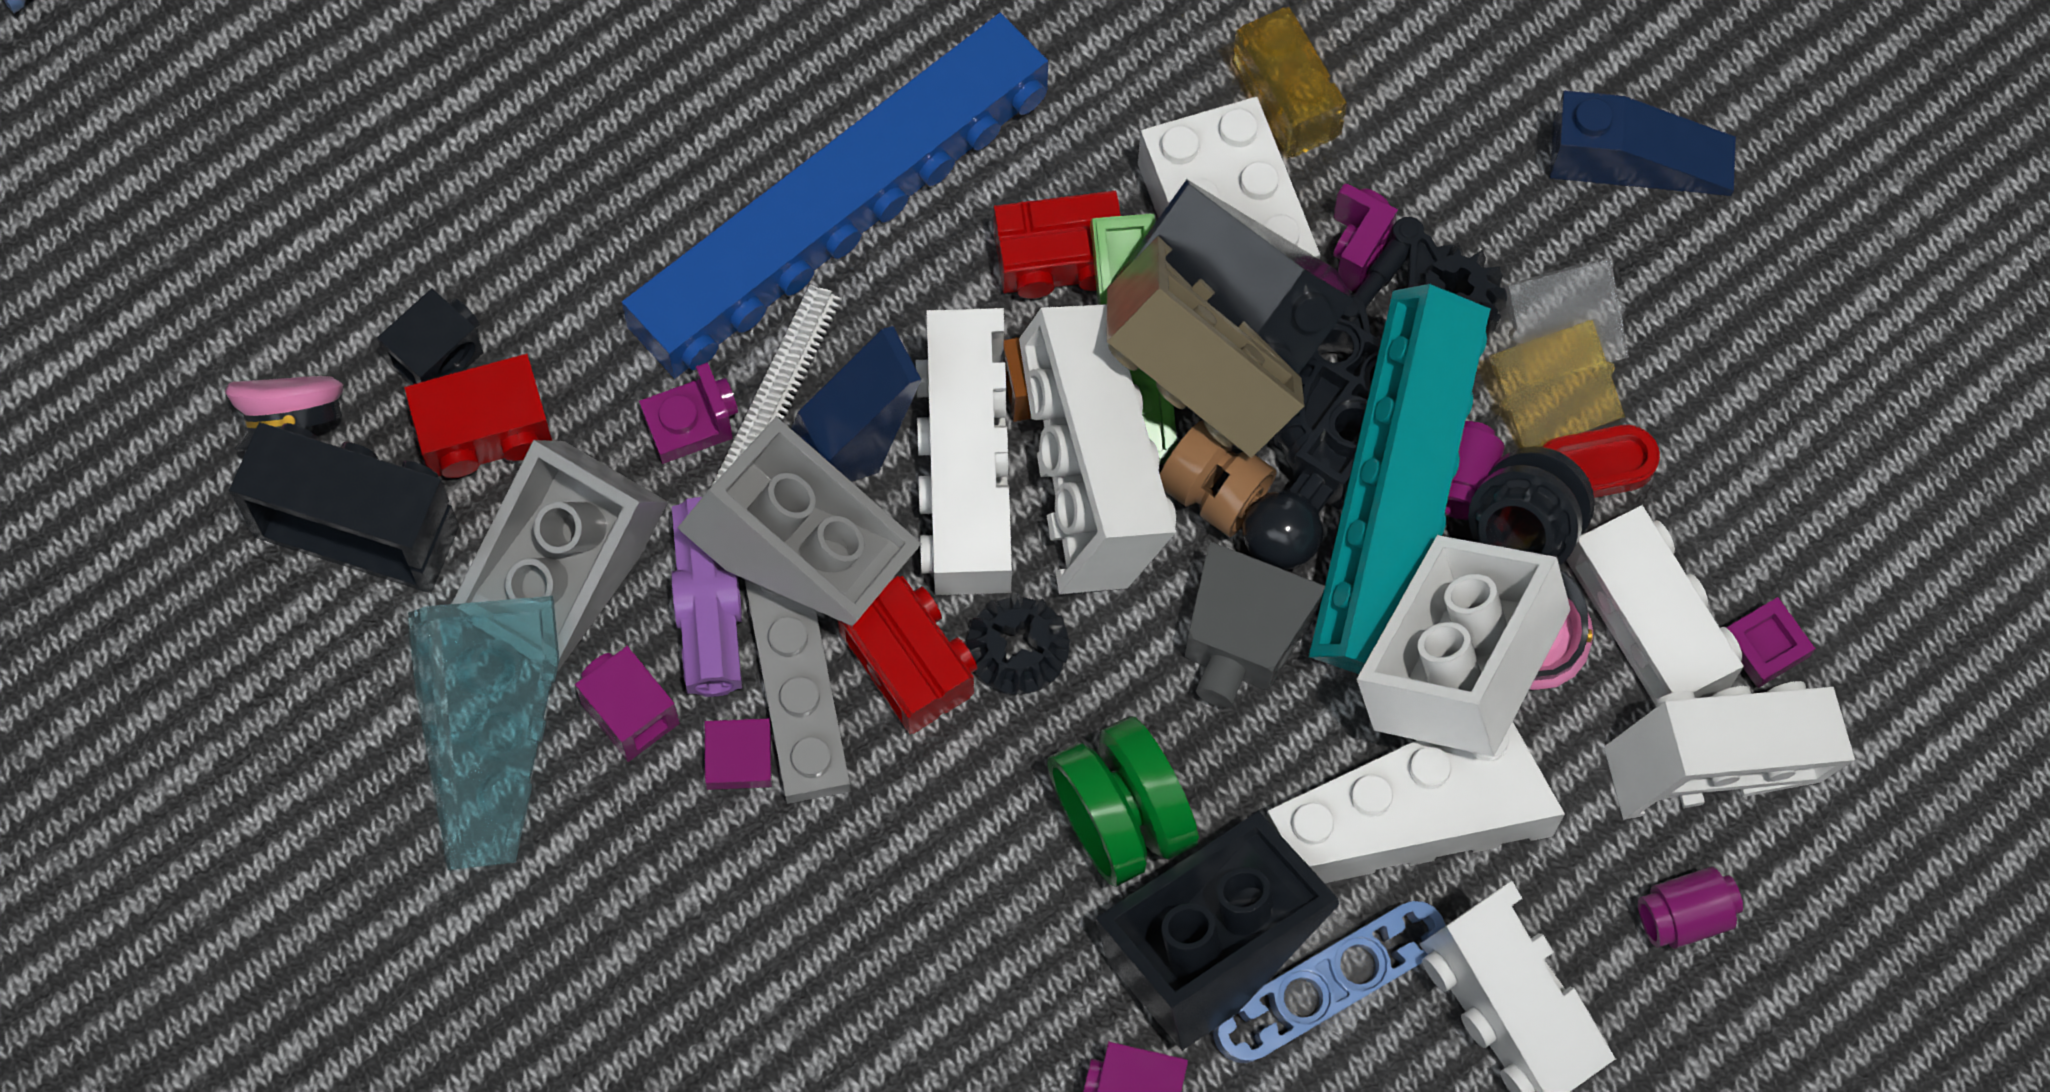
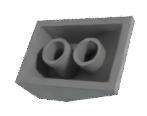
M777 416L712 485L677 527L726 571L851 626L858 621L922 544Z
M533 440L449 609L553 672L559 671L640 558L668 501L565 441Z

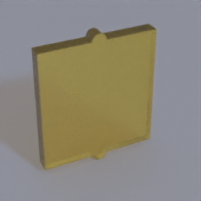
M1592 319L1489 355L1503 396L1499 406L1502 410L1508 411L1520 448L1542 447L1554 438L1582 433L1625 417L1611 376L1615 366L1611 362H1606Z

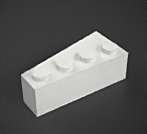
M1107 304L1041 308L1019 338L1031 419L1043 420L1044 429L1040 436L1039 452L1037 453L1040 476L1052 477L1055 491V512L1047 515L1050 540H1062L1067 569L1056 571L1059 594L1125 589L1134 582L1176 533L1175 508L1172 501L1166 497L1158 471L1159 454L1155 443L1149 440L1142 415L1143 400L1141 391L1136 384H1133L1129 369L1123 366L1108 348Z

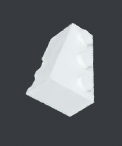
M1801 681L1781 684L1764 693L1751 694L1748 686L1728 688L1715 693L1712 697L1695 698L1692 691L1670 693L1657 699L1654 710L1604 746L1623 820L1644 816L1645 809L1658 800L1680 796L1682 807L1689 808L1704 804L1705 801L1702 794L1704 792L1740 789L1742 797L1820 783L1855 761L1834 687L1806 689L1805 683Z
M1510 881L1419 944L1420 947L1427 953V956L1422 959V963L1436 986L1443 992L1451 990L1466 1011L1461 1015V1019L1471 1037L1483 1048L1490 1045L1505 1068L1500 1071V1074L1510 1092H1571L1614 1061L1615 1057L1575 988L1569 987L1565 989L1544 960L1554 953L1545 936L1538 933L1533 938H1530L1512 907L1522 897L1513 881Z

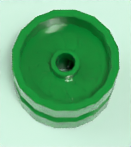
M1128 716L1100 730L1098 748L1100 757L1090 747L1077 742L1048 757L1047 765L1054 789L1077 838L1098 872L1114 887L1145 872L1147 863L1146 846L1154 854L1169 860L1196 846L1199 839L1195 818L1174 770L1148 729L1135 716Z

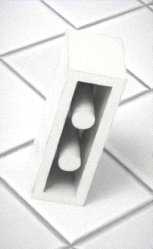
M1643 505L1581 535L1567 562L1654 703L1662 696L1679 691H1692L1695 698L1712 697L1715 693L1730 688L1744 667L1741 663L1742 652L1740 646L1730 630L1726 627L1719 628L1707 609L1708 598L1700 581L1691 573L1686 575L1675 558L1674 543L1666 527L1658 520L1652 521Z

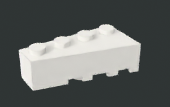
M1004 309L927 310L928 360H916V370L922 379L917 388V398L929 397L930 417L917 418L918 456L931 455V476H919L920 514H932L933 535H920V542L922 543L921 574L934 573L935 595L1011 593L1010 502L1007 481L1008 437L1007 426L1005 425L1006 373L1005 362H1003Z
M1512 721L1494 757L1416 740L1268 810L1266 819L1324 883L1372 874L1375 873L1376 869L1406 863L1412 866L1431 862L1436 857L1469 850H1472L1473 853L1499 848L1500 844L1527 838L1533 841L1553 837L1565 813Z

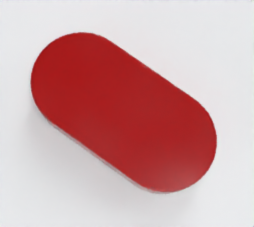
M1619 425L1557 437L1548 441L1543 446L1568 456L1584 471L1591 483L1594 498L1633 491L1645 486L1652 479L1660 460V451L1655 439L1644 429L1633 425Z

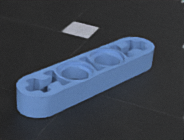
M1411 901L1402 904L1264 985L1238 1014L1247 1022L1269 1011L1260 1002V998L1267 995L1273 1015L1287 1028V1032L1279 1035L1278 1026L1275 1022L1255 1034L1254 1039L1257 1047L1251 1050L1246 1042L1234 1045L1230 1040L1229 1034L1237 1028L1236 1022L1232 1017L1214 1029L1213 1038L1217 1049L1224 1057L1237 1063H1249L1258 1060L1422 963V959L1427 956V953L1424 949L1421 950L1415 942L1408 943L1390 953L1399 962L1397 967L1392 968L1387 949L1372 933L1378 929L1380 930L1382 941L1389 940L1406 928L1405 922L1402 919L1406 915L1412 923L1423 920L1427 924L1429 931L1421 937L1423 942L1446 926L1442 915L1435 907L1425 902ZM1350 947H1361L1373 956L1375 973L1372 979L1365 984H1355L1349 981L1342 973L1340 967L1341 957L1344 951ZM1294 980H1306L1312 983L1318 991L1319 1006L1310 1017H1298L1292 1014L1286 1007L1284 992L1287 985Z

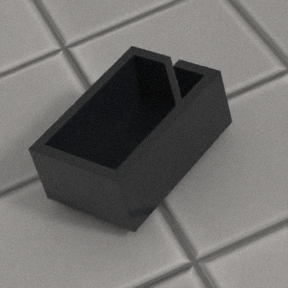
M261 422L258 423L229 489L254 538L432 594L459 529L453 508L448 504L449 498L443 482L438 474L429 467L412 461H403L401 466L382 461L370 449L352 442H343L341 447L319 441L318 437L311 431L290 423L282 424L281 428Z

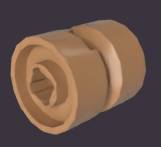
M1201 420L1187 432L1173 450L1160 473V478L1165 493L1185 507L1195 503L1199 504L1201 518L1230 538L1243 527V521L1251 505L1268 493L1275 480L1277 471L1256 455L1251 458L1244 452L1236 454L1233 451V446L1226 447L1209 433L1205 427L1204 420ZM1226 471L1230 475L1217 493L1212 488L1223 472Z

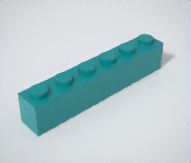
M1431 284L1394 290L1392 292L1310 649V658L1360 674L1436 536L1443 535L1446 526L1445 509L1450 487L1460 463L1459 447L1465 420L1473 405L1472 389L1478 362L1487 343L1486 327L1490 308Z

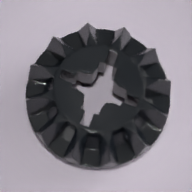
M1015 593L1012 597L1000 601L991 599L987 607L977 617H973L967 638V648L974 657L978 667L975 671L977 676L993 689L1008 694H1028L1045 688L1060 675L1069 655L1070 639L1062 615H1057L1048 607L1043 598L1033 600L1024 598L1019 593ZM1027 624H1030L1029 643L1036 648V651L1032 650L1030 652L1026 649H1021L1016 656L1012 655L1009 662L1005 663L1007 641L1000 636V633L1004 635L1006 632L1009 635L1015 636L1021 628L1024 629Z

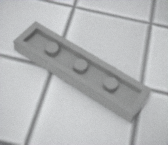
M744 579L787 804L851 792L816 610Z

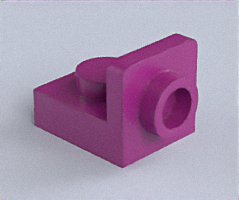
M1344 183L1337 193L1334 219L1346 225L1347 228L1337 243L1333 257L1340 260L1338 274L1348 290L1355 293L1368 276V269L1392 239L1398 209L1390 206L1389 202L1382 195L1366 188L1359 190Z
M708 362L695 366L698 380L639 401L641 412L662 464L733 439L729 416L738 413L737 404L727 379L723 378L715 381Z

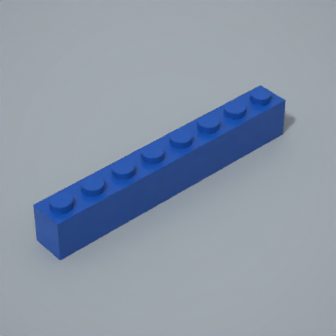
M1001 12L623 300L622 306L627 328L674 379L688 368L696 370L695 366L709 362L716 354L719 344L736 331L743 333L753 328L763 318L767 307L782 295L790 296L802 290L812 279L814 271L831 257L839 259L847 255L858 244L862 233L879 220L887 222L896 217L904 209L911 195L926 184L934 186L941 182L951 172L956 160L972 148L980 150L986 147L998 135L1001 126L1018 112L1021 115H1025L1035 109L1044 99L1047 92L1048 60Z

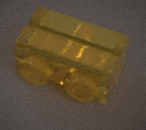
M1290 7L1279 9L1236 30L1232 63L1251 96L1258 97L1268 125L1287 157L1294 158L1341 135L1347 102L1336 84L1330 82L1331 76Z

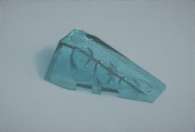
M553 596L426 606L408 612L414 679L448 870L514 863L517 858L532 789L530 779L538 742H542L546 725L544 715L551 683L555 682L560 661Z

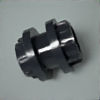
M1545 447L1519 448L1503 456L1475 492L1468 512L1470 532L1477 543L1557 557L1560 566L1571 555L1580 536L1585 533L1591 523L1595 507L1594 493L1584 471L1568 456Z

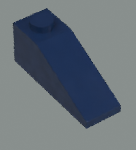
M1564 90L1552 128L1550 179L1732 196L1734 192L1736 137L1626 96Z
M894 326L881 329L798 411L791 428L851 482L880 472L922 380Z

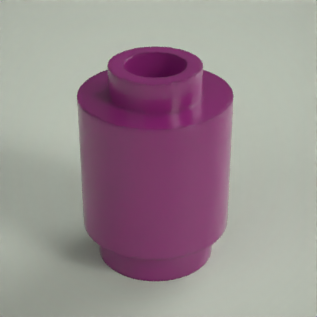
M1465 421L1459 447L1460 463L1458 471L1452 479L1445 509L1446 516L1468 520L1469 506L1475 492L1488 477L1495 464L1503 457L1504 443L1495 436V431L1486 424L1476 421Z
M1711 866L1652 886L1650 894L1639 897L1638 910L1642 925L1651 943L1656 948L1669 944L1673 949H1677L1735 929L1737 925L1736 914L1743 911V901L1734 879L1730 875L1722 877L1721 873Z

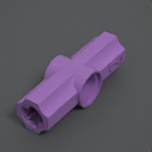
M696 497L688 498L683 503L672 506L677 571H672L675 619L677 628H681L682 661L687 693L699 694L704 697L728 695L731 691L742 688L737 623L742 622L739 580L737 575L726 571L677 528L702 498Z

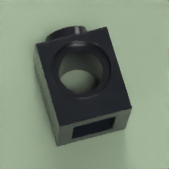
M433 288L377 337L386 363L410 385L464 371L484 353L476 331L480 327V323L475 315L460 300L454 298L448 303Z

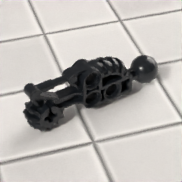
M1403 217L1395 223L1392 239L1368 269V276L1354 293L1353 302L1298 374L1302 378L1304 407L1273 436L1275 445L1287 452L1286 462L1293 470L1292 482L1294 484L1289 491L1283 490L1266 493L1249 508L1243 521V540L1249 553L1255 559L1283 570L1301 567L1314 557L1323 540V523L1319 516L1321 509L1328 503L1340 511L1344 505L1358 442L1345 440L1338 433L1345 430L1361 432L1382 337L1378 339L1372 335L1366 308L1382 286L1388 285L1406 259L1409 258L1407 288L1431 284L1490 308L1486 332L1494 333L1499 327L1501 320L1499 312L1505 309L1508 294L1505 288L1500 287L1503 277L1500 267H1484L1486 256L1483 249L1468 258L1462 256L1463 250L1458 242L1455 245L1437 247L1431 236L1424 233L1422 223L1414 217ZM1327 352H1337L1345 356L1347 360L1330 362L1320 355Z

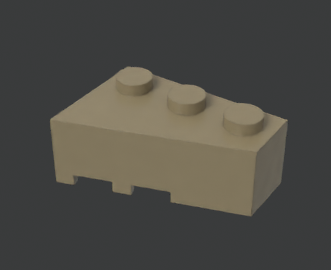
M1157 236L1107 288L1108 348L1123 366L1133 371L1140 368L1154 379L1160 393L1172 405L1179 409H1184L1187 406L1204 420L1205 427L1218 442L1226 447L1236 445L1252 458L1304 407L1302 378L1245 321L1237 327L1212 307L1207 301L1215 292L1202 279L1192 287L1166 261V256L1172 249Z

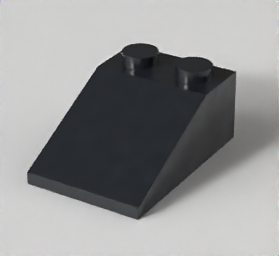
M1188 179L1183 183L1117 275L1118 277L1159 236L1172 249L1166 256V261L1192 287L1202 279L1215 292L1207 302L1237 327L1245 321L1297 374L1301 372L1354 300L1336 269Z
M1258 811L1095 919L1107 962L1183 1051L1238 1014L1339 906V901L1330 888Z

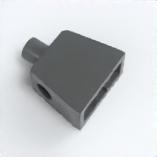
M1211 542L1205 558L1185 657L1190 661L1206 667L1196 689L1197 695L1213 705L1229 708L1234 702L1242 681L1261 689H1269L1317 616L1325 586Z

